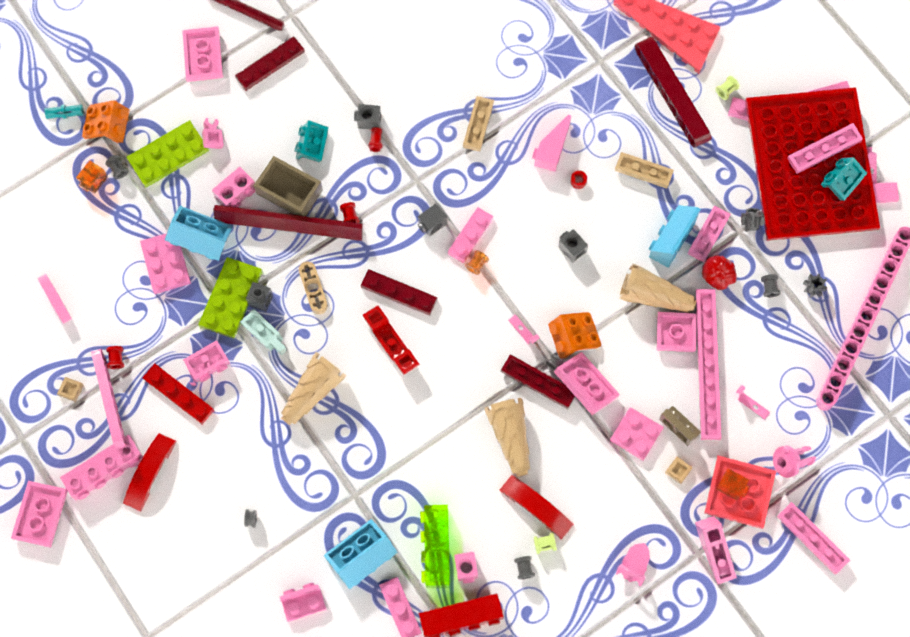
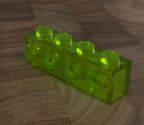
M424 505V511H420V523H424V531H421V543H425V551H421V563H425V571H421V583H425L426 588H450L448 505Z

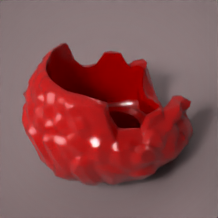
M714 255L704 262L701 274L706 283L716 290H724L728 285L736 283L735 265L724 256Z

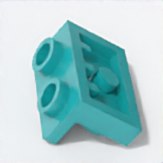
M310 120L301 125L298 131L300 139L296 143L294 150L296 152L295 159L299 160L304 157L320 163L323 158L329 127Z
M854 157L841 158L836 163V167L824 177L825 180L821 183V186L823 188L829 187L840 201H845L866 176L867 172Z

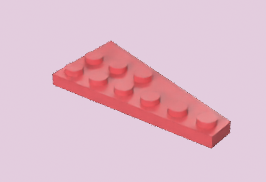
M614 0L613 5L629 18L632 17L637 21L641 28L648 30L651 36L668 50L675 52L682 58L684 63L691 65L695 72L700 73L718 35L720 26L656 0Z

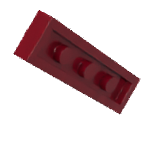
M293 36L237 73L235 78L243 89L247 91L305 53V49Z
M370 269L367 270L360 285L365 290L429 316L438 300V297Z
M511 354L500 370L506 376L566 409H569L576 397L564 383Z

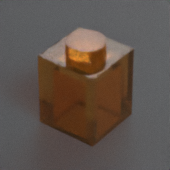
M89 160L76 179L80 183L79 187L95 194L106 181L108 175L103 168Z
M727 468L716 490L738 501L741 496L745 497L750 488L747 486L749 479Z

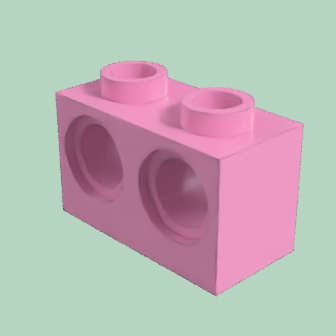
M239 166L213 188L212 192L214 197L223 206L238 208L246 197H250L255 193L253 186L255 181ZM242 182H246V183H247L245 186L239 187V184H240V183H242ZM228 194H232V195H233L231 198L225 199V196H226V195H228Z

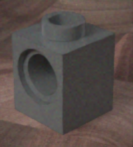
M359 104L358 111L355 110L354 121L357 122L358 128H380L381 106ZM366 115L371 116L369 119L363 118Z
M436 203L418 216L417 225L423 233L426 232L429 237L448 224L447 216Z
M574 229L570 232H564L559 237L558 247L572 263L588 250V244ZM574 242L577 246L570 247L567 243Z
M253 282L246 297L248 305L267 312L273 298L272 290L267 286Z

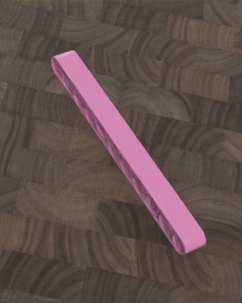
M909 227L899 228L888 246L816 398V405L820 410H830L841 394L910 247ZM900 235L905 236L907 240L901 239ZM892 251L898 252L899 256H895ZM885 267H889L892 272L886 271ZM877 282L882 283L884 288H880ZM869 298L876 300L877 304H872ZM862 314L867 315L869 320H864ZM854 331H859L862 337L856 336ZM846 347H851L854 353H849ZM838 363L844 364L846 370L840 369ZM830 380L837 381L839 386H833ZM822 397H828L831 403H825Z

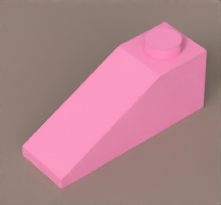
M567 115L540 142L539 147L534 149L532 159H535L534 166L556 172L572 115Z
M714 516L695 522L700 542L716 583L721 584L737 578L721 523Z

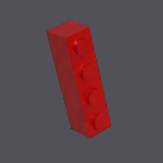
M498 593L418 613L424 637H441V635L445 634L455 636L461 634V630L469 629V631L481 629L480 625L488 623L489 626L500 624V620L504 619Z

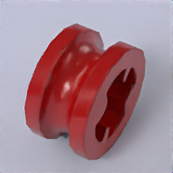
M580 170L573 172L570 180L571 186L575 189L584 188L587 184L586 173ZM575 177H582V183L580 181L579 183L575 182Z

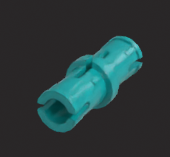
M64 104L61 107L45 108L46 119H67L73 116H84L82 104L66 106Z

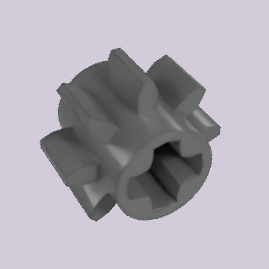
M748 208L746 213H741V225H745L746 230L756 231L759 229V225H764V214H760V210L757 208Z
M810 274L808 280L803 282V285L806 286L803 292L810 294V298L815 295L820 298L822 291L825 292L828 288L824 286L827 279L820 277V274L817 276Z

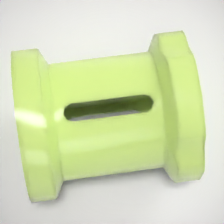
M728 76L721 86L715 88V91L720 98L727 100L734 90L740 88V84L734 77Z
M553 533L545 537H533L537 554H540L541 551L557 550Z

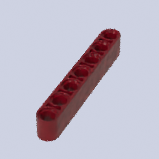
M649 37L636 43L634 48L639 59L692 147L696 148L711 141L712 136L707 125L655 39Z

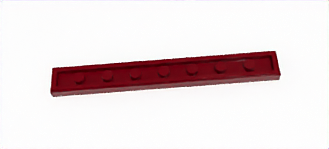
M214 205L213 208L214 219L227 224L358 241L363 239V224L221 205Z

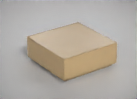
M64 377L57 395L76 402L84 384Z
M676 457L665 471V474L679 484H682L693 467L679 457Z

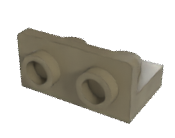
M674 406L666 409L659 418L687 446L701 433Z

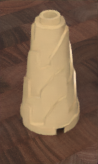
M634 263L631 264L629 267L631 273H627L619 299L686 313L694 310L696 305L694 296L682 291L647 269Z
M315 352L306 366L307 369L300 377L297 386L281 411L283 415L281 419L288 425H291V423L296 424L305 414L307 415L320 400L325 398L347 376L344 373L339 376L338 374L341 370L323 356L318 360L317 358L320 355L318 352Z
M522 398L517 399L518 403L514 399H509L492 404V410L489 407L484 408L489 423L492 425L495 436L500 443L505 460L508 461L512 474H516L517 477L527 475L528 470L531 469Z

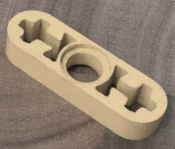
M303 262L299 266V274L310 308L315 314H323L326 312L328 305L315 265L312 262ZM307 267L309 268V270H311L310 274L312 278L309 280L305 272V268ZM310 284H317L319 288L316 292L308 291V286ZM314 297L319 298L322 308L318 309Z

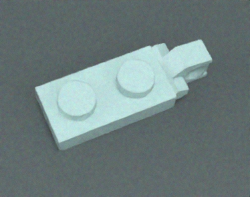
M255 309L240 321L241 325L270 351L275 349L281 355L287 351L286 347L281 343L284 339L280 333Z

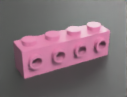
M129 434L125 436L127 446L116 449L114 444L60 477L73 499H85L92 490L104 487L108 480L118 478L124 473V470L139 465L143 455Z

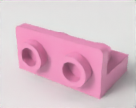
M217 340L183 359L196 383L207 381L211 378V374L216 371L220 373L228 368L227 365L230 364Z
M308 583L303 585L301 590L295 591V589L284 591L282 596H279L287 622L327 610L318 584Z

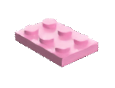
M219 27L182 30L187 82L223 78Z
M167 233L140 241L154 294L191 284L182 248L165 241Z
M582 352L557 367L554 371L591 415L603 409L620 395Z
M28 481L11 539L51 548L67 496V489Z

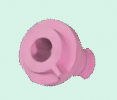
M790 446L778 447L773 454V465L778 474L782 477L790 478L798 474L799 468L812 465L816 460L815 456L800 459V455L810 451L811 447L804 446L793 449Z

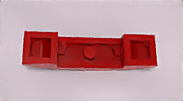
M379 305L362 315L376 339L403 375L420 365L389 323L388 318Z
M158 433L134 473L123 501L124 505L140 512L142 511L150 495L149 491L165 459L169 458L177 442L176 440Z
M513 475L499 489L510 500L518 503L543 523L549 531L561 540L574 525L548 500Z

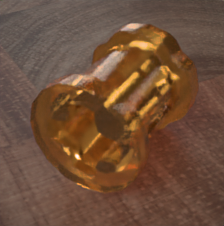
M475 250L474 257L469 263L465 264V267L471 273L479 275L480 269L484 263H488L489 258L483 252Z

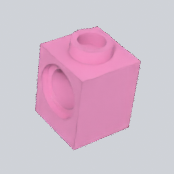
M475 553L455 554L458 582L462 581L463 584L475 582L474 579H478ZM462 565H471L472 571L470 573H463L461 571Z

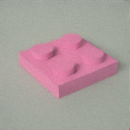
M658 312L656 351L695 352L696 313Z
M630 407L610 438V441L644 461L664 427Z

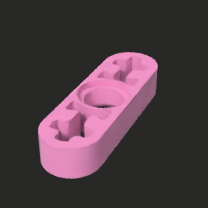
M47 274L37 278L63 324L71 320V315Z

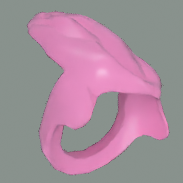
M645 543L635 544L629 548L627 555L623 558L622 564L618 566L616 575L622 573L623 578L630 582L638 581L639 586H642L645 581L644 574L650 559L649 548Z

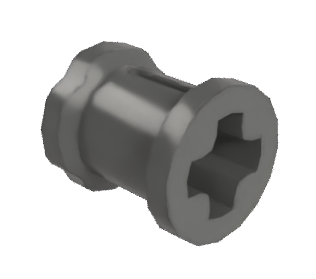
M119 155L111 156L105 162L106 166L112 170L113 177L116 180L124 178L129 173L128 168L122 164Z
M768 274L761 277L765 288L764 297L772 298L781 294L777 286L778 275Z
M531 556L514 559L519 576H517L518 580L535 577L530 562L532 560Z

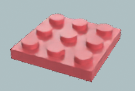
M718 455L704 514L763 529L776 471Z

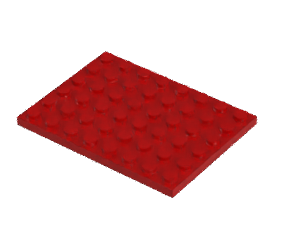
M856 87L746 98V110L767 241L880 229ZM854 123L863 138L861 142L796 174L787 159L789 155ZM854 157L867 174L845 201H840L829 187L823 188L821 183L825 180L824 177L836 167V163L841 158Z

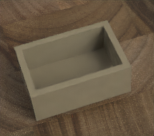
M274 155L253 185L257 195L291 214L307 216L323 191L321 181Z

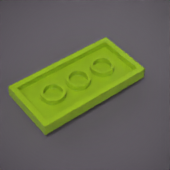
M189 120L128 155L126 158L145 188L207 153L209 148H204L203 139Z
M227 257L198 326L235 339L241 325L240 321L243 320L249 306L246 301L248 292L253 282H259L263 270Z

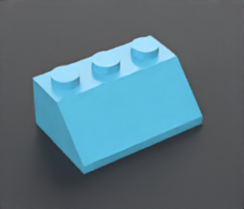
M678 205L675 211L671 210L667 217V220H669L667 225L661 226L658 232V240H653L648 249L651 251L649 258L669 268L694 227L701 209Z
M179 206L171 220L165 241L175 246L184 247L190 252L202 254L208 259L219 261L233 226Z
M371 519L323 556L350 590L398 552L384 532Z

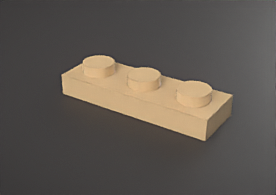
M476 96L463 148L481 152L494 100Z
M623 152L620 153L615 167L617 172L666 189L674 172L673 169Z

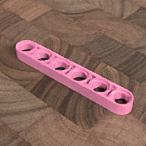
M102 349L91 352L112 441L115 448L120 449L127 446L106 359Z

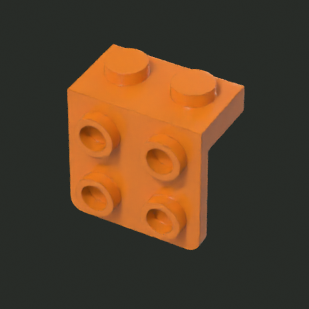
M115 100L89 105L82 137L84 139L106 136L116 143H123L130 109Z
M589 312L562 314L548 324L556 350L561 359H565L579 350L597 349L601 346L600 338Z

